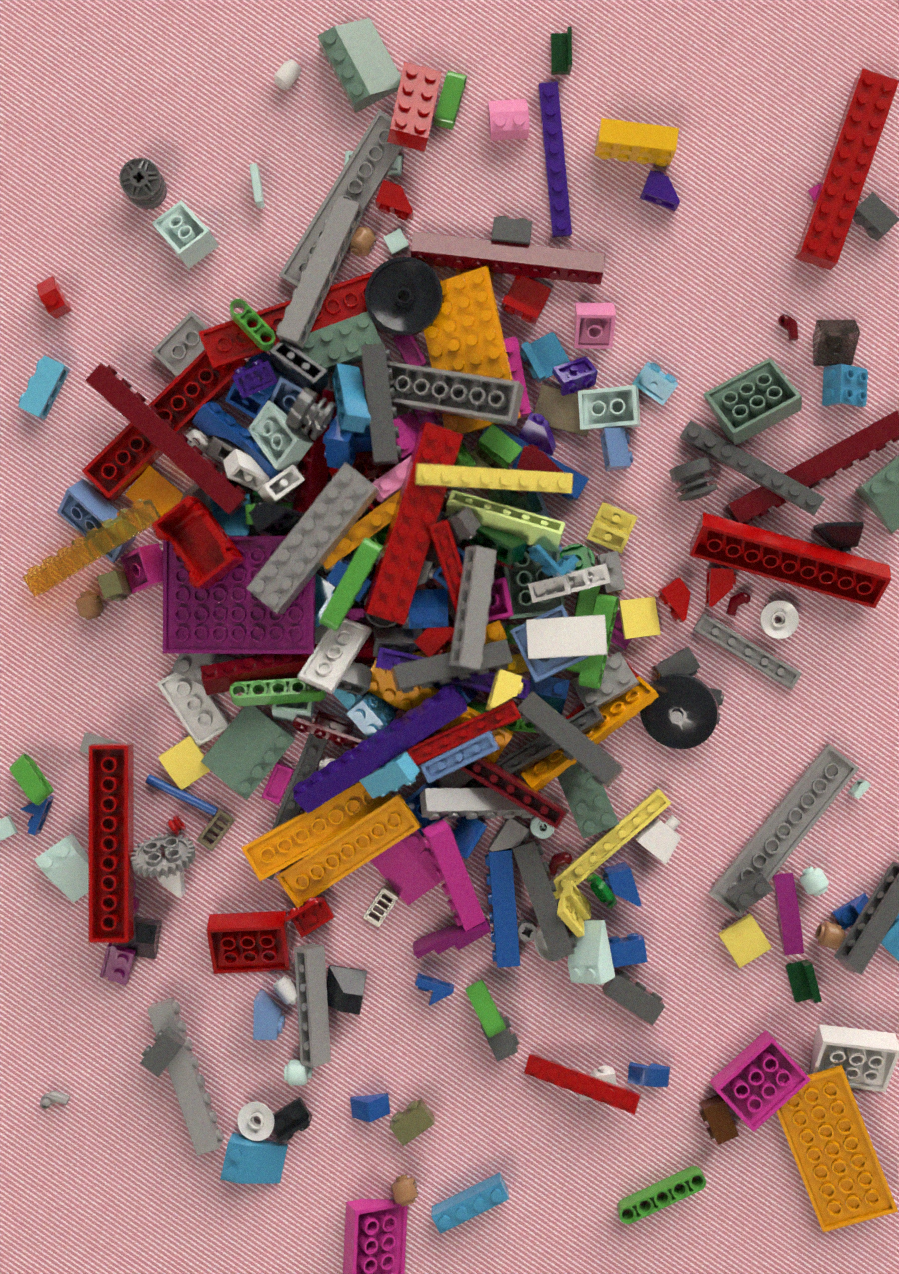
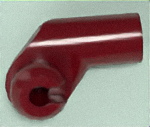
M781 315L778 323L788 331L789 341L798 340L797 321L789 315Z
M739 592L732 596L729 600L726 614L736 616L738 606L744 603L748 604L751 596L746 592Z
M568 852L554 854L548 866L550 874L556 875L560 865L570 864L572 862V855Z

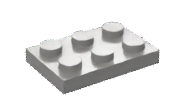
M191 311L151 352L177 377L205 350L198 332L208 329V327Z
M620 651L606 660L603 679L599 689L580 686L579 676L570 681L585 708L594 703L598 708H601L639 685Z
M179 654L171 671L203 686L200 666L236 659L226 654ZM226 692L218 693V694L224 696Z

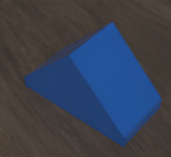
M388 1093L350 1097L352 1118L372 1122L390 1114Z

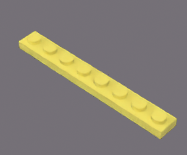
M416 464L415 484L572 493L573 473Z
M659 788L652 792L621 819L618 825L612 827L553 879L557 889L554 892L556 899L560 898L568 881L571 880L577 886L671 804Z

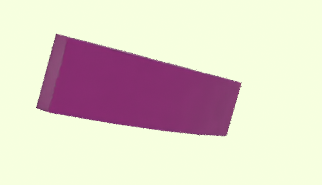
M793 873L775 874L772 878L776 893L777 922L784 956L803 954L802 928Z
M485 918L486 921L466 932L461 925L457 926L455 924L430 933L413 942L414 955L419 959L432 950H435L439 955L454 945L459 951L491 932L489 920Z

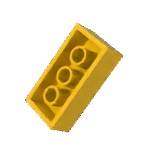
M601 118L594 156L604 160L614 158L620 162H628L630 160L636 161L638 164L653 163L659 167L670 166L677 149L679 128Z

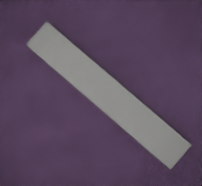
M702 614L693 629L790 690L793 689L802 674L706 614Z

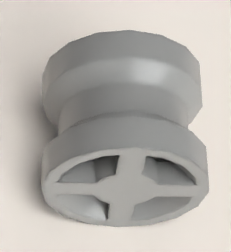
M529 919L520 921L517 926L520 939L526 942L532 941L537 933L534 922Z

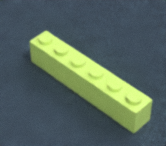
M456 490L452 491L447 502L445 516L468 506L481 525L512 533L525 540L528 545L539 544L546 550L557 552L565 522Z

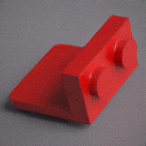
M517 275L508 294L505 295L502 301L501 308L508 314H515L521 317L527 323L536 324L551 293V289L526 276Z
M316 896L304 901L305 906L295 907L288 911V916L284 920L285 922L292 921L303 938L336 916L325 897L318 898Z

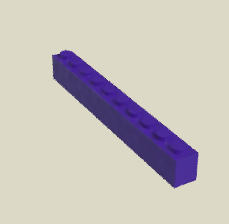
M453 684L442 688L437 694L425 699L416 708L410 709L399 719L393 720L384 729L376 731L373 736L361 741L358 746L344 752L341 757L329 762L321 770L315 771L306 780L298 782L293 787L294 800L307 813H310L467 711L465 699Z

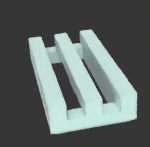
M257 163L250 164L256 206L258 209L265 208L260 170Z

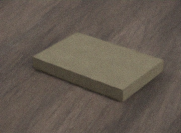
M541 385L534 414L542 415L549 422L550 428L587 437L589 430H580L578 394L572 393L562 396L560 389Z

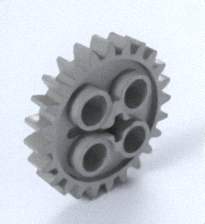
M166 833L165 836L158 834L157 838L151 836V840L144 839V844L138 843V848H133L134 852L131 853V864L133 870L137 871L138 875L142 874L143 877L149 875L150 879L157 876L160 879L163 875L166 878L169 877V874L176 876L177 871L184 872L183 868H189V864L193 863L195 858V847L188 837L183 838V835L176 837L175 833L169 836ZM160 847H164L167 863L165 865L162 862Z

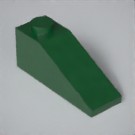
M483 525L476 530L477 534L469 540L464 538L465 541L474 546L496 550V559L508 566L523 559L527 544L525 540L512 533Z

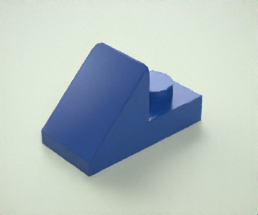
M49 796L41 805L32 803L20 809L34 815L28 821L27 826L29 829L27 833L34 836L41 833L54 798L53 796Z
M863 893L833 911L832 914L838 924L845 930L855 923L869 899Z
M417 974L415 986H418V989L425 992L432 991L429 1006L453 994L454 984L423 974Z

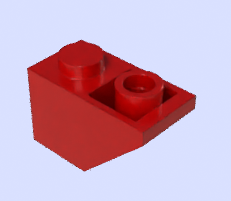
M383 180L375 201L376 208L385 214H389V212L395 214L401 220H413V210L402 186Z
M678 577L658 590L660 594L658 597L664 605L667 604L671 609L669 613L675 621L683 622L687 618L691 592L681 578Z
M455 627L427 628L414 642L428 657L445 654V649L450 644L452 645Z

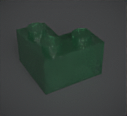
M493 489L487 492L490 501L534 514L543 511L536 493L519 498L516 490Z

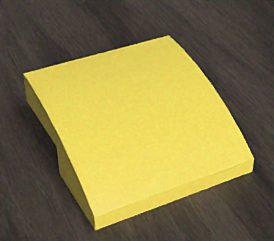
M602 501L587 539L622 554L637 516Z
M655 597L619 601L624 639L661 635Z
M190 735L158 756L168 774L181 790L211 771L201 762L204 754Z
M570 880L566 883L560 896L557 915L579 938L584 936V921L591 918V903Z
M750 913L718 933L739 968L772 948Z

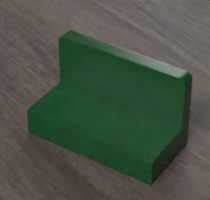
M572 26L567 27L566 33H551V75H570Z
M806 959L787 964L785 967L794 1001L801 1002L811 999L814 1003L822 1002L812 963Z

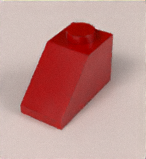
M53 276L36 285L42 303L53 318L57 319L72 311Z
M707 569L705 607H713L733 589V585L736 584L734 569Z

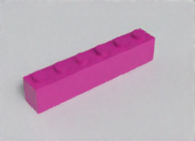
M442 819L422 829L425 836L422 840L426 848H429L431 851L429 858L433 864H436L437 869H435V873L438 879L443 882L441 888L444 894L449 897L447 903L451 911L455 913L453 919L456 925H461L466 932L486 921L450 826Z

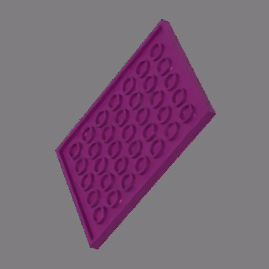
M287 536L229 537L244 557V561L209 589L194 588L188 581L189 571L184 567V560L174 553L171 542L163 539V653L314 654L316 573L284 614H277L250 592L247 587Z

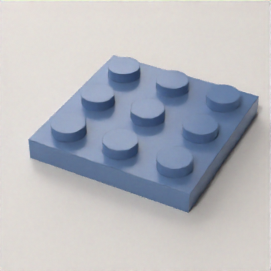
M561 605L534 619L569 616L564 606ZM526 623L510 630L535 683L589 658L588 656L528 659Z

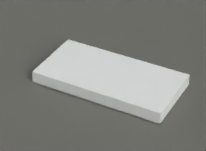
M605 615L526 620L528 659L607 655Z
M347 618L344 619L337 632L328 628L315 648L314 654L310 656L299 673L298 679L333 694L372 632L371 628Z
M175 672L156 683L198 747L225 731L230 725L212 696L206 695L204 686Z

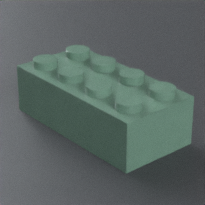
M367 311L309 333L303 349H299V351L325 368L329 374L334 372L337 363L352 365L363 361L361 345L382 342Z
M576 762L564 770L557 779L580 834L585 839L614 827L619 822L604 786H599L592 779L594 776L590 772L585 774L577 767L579 763Z

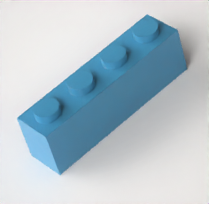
M337 363L331 380L340 429L363 433L366 425L368 426L371 420V415L368 413V404L365 399V388H363L362 384L363 376L360 375L359 367Z
M500 1172L432 1206L431 1217L440 1234L509 1200V1191Z

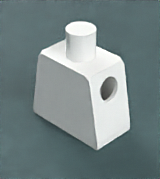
M673 815L670 816L665 824L657 818L634 839L663 863L667 864L681 839L674 832L681 822Z

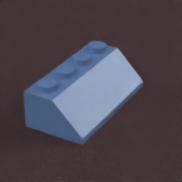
M84 479L66 490L57 511L113 563L135 541L140 531Z

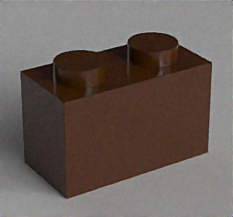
M719 1094L699 1102L702 1108L699 1110L703 1122L707 1121L709 1127L706 1129L711 1140L715 1138L719 1145L739 1136L726 1103Z

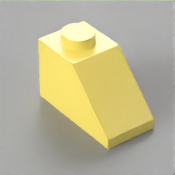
M501 669L495 673L486 710H491L520 694L523 688L522 676Z

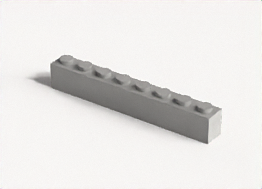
M340 196L336 203H333L330 217L324 223L321 237H318L316 240V248L308 258L306 270L301 273L300 283L293 291L292 301L285 309L282 323H279L276 335L280 341L284 339L292 346L303 349L362 218L363 210L360 203Z
M174 997L154 1003L148 1008V1013L156 1035L160 1030L164 1032L169 1026L186 1040L182 1048L168 1064L167 1069L196 1154L199 1156L217 1150L224 1139L221 1129H218L216 1112L211 1109V1097L205 1091V1080L203 1075L199 1073L198 1059L196 1056H193L192 1041L190 1038H187L185 1032L187 1030L184 1020H181L179 1014L180 1006L178 1002H175Z

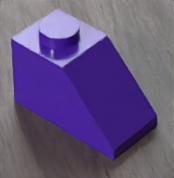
M650 170L640 199L676 211L680 200L669 177L665 176L661 171Z
M531 412L518 438L528 444L538 446L539 450L552 456L557 446L549 422L542 415Z

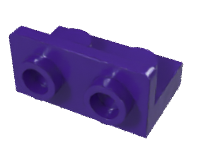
M587 356L553 367L552 374L561 384L560 393L562 396L590 388L596 384L598 371Z
M260 358L253 361V366L245 369L242 366L234 370L235 374L231 376L242 398H246L278 383L267 359L263 361Z

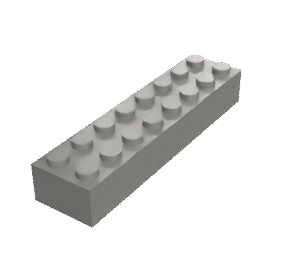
M387 361L388 368H392L393 380H389L390 388L394 387L395 399L391 400L393 406L513 426L517 424L524 387L520 382ZM364 386V388H365V399H367L366 387Z
M345 463L247 589L275 613L284 614L381 490L353 467Z

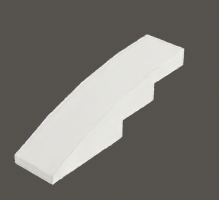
M605 563L569 574L566 573L563 576L529 583L528 586L532 602L534 603L607 584L611 580L607 564Z

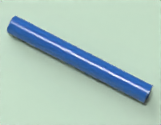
M151 774L146 779L145 783L212 816H215L218 811V807Z

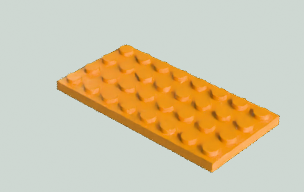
M485 266L440 281L443 292L442 307L434 323L424 330L431 367L513 381L488 267ZM442 414L444 427L463 435L488 428L492 424H501Z
M842 1065L807 1075L811 1080L776 1112L823 1233L898 1212Z

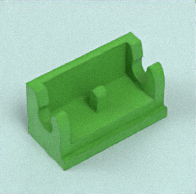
M494 424L489 427L477 443L479 448L505 469L512 464L523 449Z

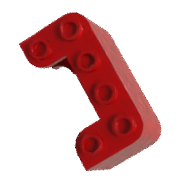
M187 495L151 524L155 529L154 534L159 540L164 539L171 542L174 553L184 560V567L189 571L188 581L194 588L209 589L244 561L240 551L208 507L199 498Z

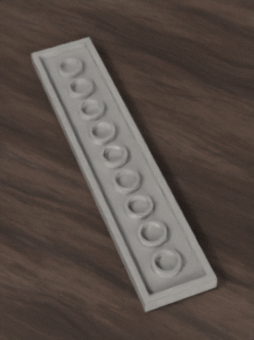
M378 110L280 272L279 276L295 287H298L301 273L306 270L308 258L316 248L317 238L321 237L324 223L330 217L333 203H336L340 196L360 203L364 213L404 147L387 142L392 118Z
M826 744L708 893L740 918L744 912L741 913L736 908L726 892L756 870L769 882L858 771L859 767L833 746Z

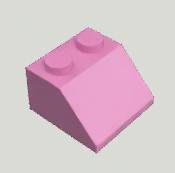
M526 99L488 101L490 141L526 139L529 137V112Z
M614 303L575 304L574 348L612 349L616 319Z

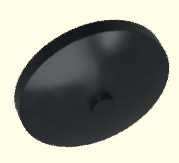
M397 257L384 262L372 273L365 290V302L372 320L382 330L396 336H412L423 332L434 323L442 307L443 292L438 276L426 263L411 257Z
M676 673L662 676L650 685L659 697L640 711L643 726L653 739L670 748L688 749L700 745L710 737L716 727L719 710L713 692L705 683L693 676Z

